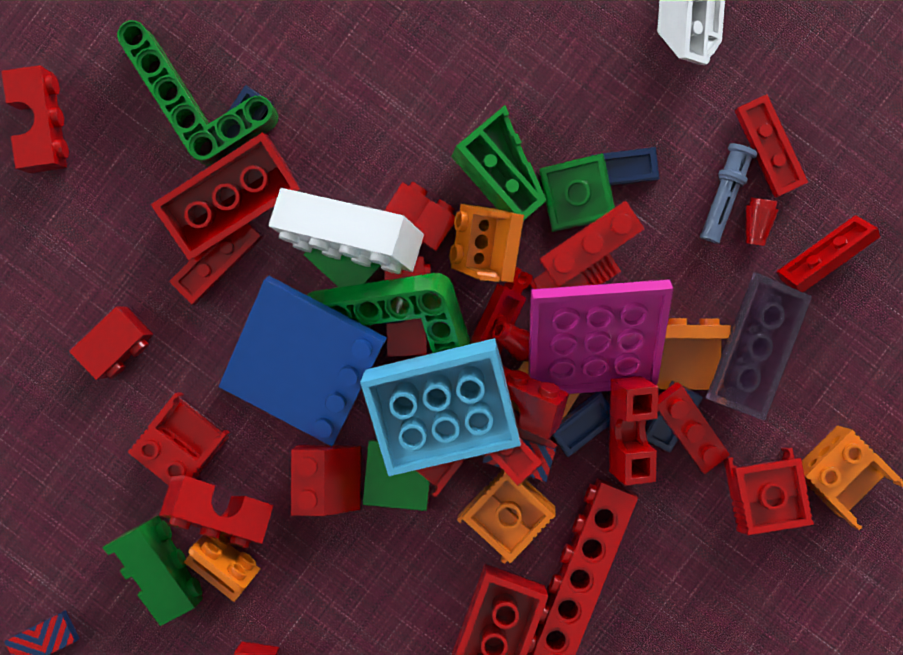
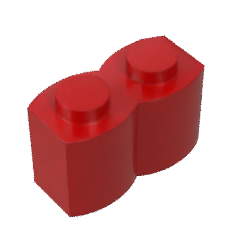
M402 182L384 211L405 216L424 234L422 243L437 252L454 225L455 216L453 213L455 209L440 199L435 203L425 197L428 191L415 182H411L409 186Z

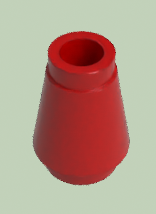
M750 198L749 205H746L747 237L745 243L765 246L779 211L776 209L777 201Z
M504 321L498 322L492 330V337L496 338L517 361H529L530 331Z

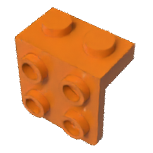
M668 318L657 384L658 388L667 389L671 381H674L690 390L718 389L721 386V339H730L731 325H720V319L704 318L699 319V325H687V318Z
M220 534L219 539L202 536L189 549L188 553L190 555L184 563L235 602L259 572L260 568L249 554L239 552L231 546L230 540L226 536Z

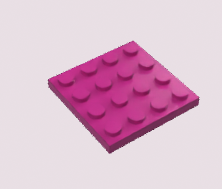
M670 280L531 290L529 377L541 382L556 384L561 390L569 394L610 391L611 379L642 376L657 385L673 293Z

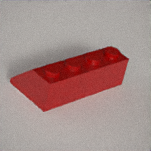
M262 132L152 203L151 206L190 261L274 207L280 188L299 191L300 188L268 135Z

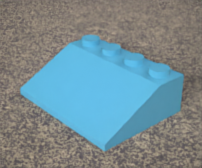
M496 338L366 369L360 383L388 476L521 446Z

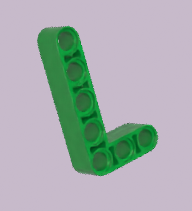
M135 20L126 21L119 27L117 38L120 45L188 152L202 164L207 166L213 165L262 132L266 134L276 126L278 122L277 110L263 96L250 97L209 123L156 38L140 22ZM143 34L141 42L137 45H132L133 38L136 35ZM155 61H160L159 69L156 72L149 73L150 65ZM172 88H177L176 97L167 101V92ZM261 106H266L268 108L267 116L260 121L254 120L255 111ZM189 115H195L194 124L189 128H184V119ZM232 125H240L239 134L234 138H228V129ZM206 142H212V151L206 156H201V146Z
M441 273L318 290L307 294V296L364 326L421 318L432 353L470 344L453 284L446 275Z

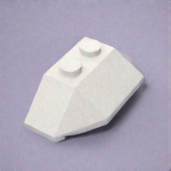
M660 0L657 32L679 59L706 65L722 42L725 0Z

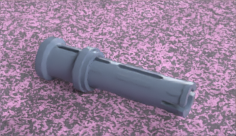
M731 143L728 146L729 156L724 169L719 170L718 179L721 182L702 233L699 236L703 240L720 244V239L738 190L747 183L748 178L746 174L751 160L756 158L758 153L756 150L744 145Z

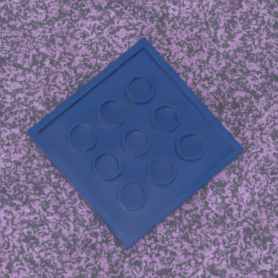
M268 276L262 283L218 387L318 440L333 446L362 389L360 382L366 369L373 367L387 337L283 282Z

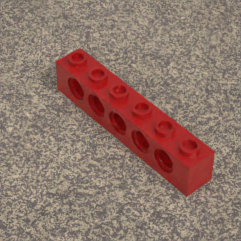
M599 478L596 479L594 485L590 484L584 496V502L587 503L583 514H578L574 520L572 532L575 534L571 544H566L562 550L560 562L563 564L559 574L554 573L549 583L548 592L551 595L547 605L545 604L527 655H576L638 500V496L632 491ZM599 510H610V517L606 522H595V515ZM591 539L597 540L598 547L594 552L586 553L582 550L586 541ZM576 570L587 572L585 579L581 582L571 581L572 573ZM565 600H571L575 603L573 609L568 612H562L558 609L559 605ZM557 630L563 633L558 641L546 639L551 631Z

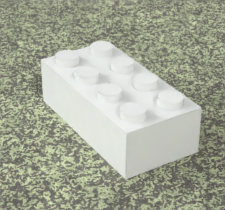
M280 188L269 222V227L280 233L278 238L293 243V247L296 249L311 252L312 248L322 250L321 254L339 260L344 255L351 257L352 262L370 267L371 262L382 265L381 269L395 274H400L401 270L413 272L424 234L403 215Z

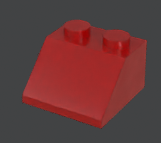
M297 445L291 450V516H327L361 509V445Z

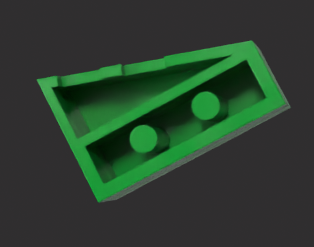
M504 105L455 147L451 157L496 209L524 215V222L547 200L531 163H528L521 147L522 142L518 133L516 134L508 117L509 112L506 105Z
M159 515L125 532L102 548L107 555L115 553L124 565L120 573L125 579L132 577L142 590L138 592L137 596L157 623L162 626L194 609L203 600L199 581L195 577H191L186 567L187 565L184 563L186 560L184 553L180 549H176L171 539L172 532L169 525L165 521H161Z

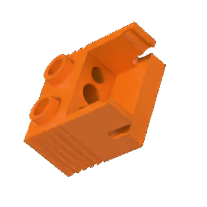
M461 204L460 211L457 212L454 221L456 238L455 244L450 249L451 268L479 280L513 282L524 215L496 208Z
M836 426L802 460L806 485L837 516L844 518L852 527L860 530L862 526L857 524V518L850 510L883 477L892 480L894 484L903 487V480L867 444H864V441L858 435H855L856 433L852 429Z
M501 469V472L458 515L457 521L461 523L463 519L502 555L501 561L505 564L507 561L511 563L528 546L533 537H536L537 533L541 532V528H545L546 524L550 523V519H553L556 513L555 505L529 481L525 480L518 487Z

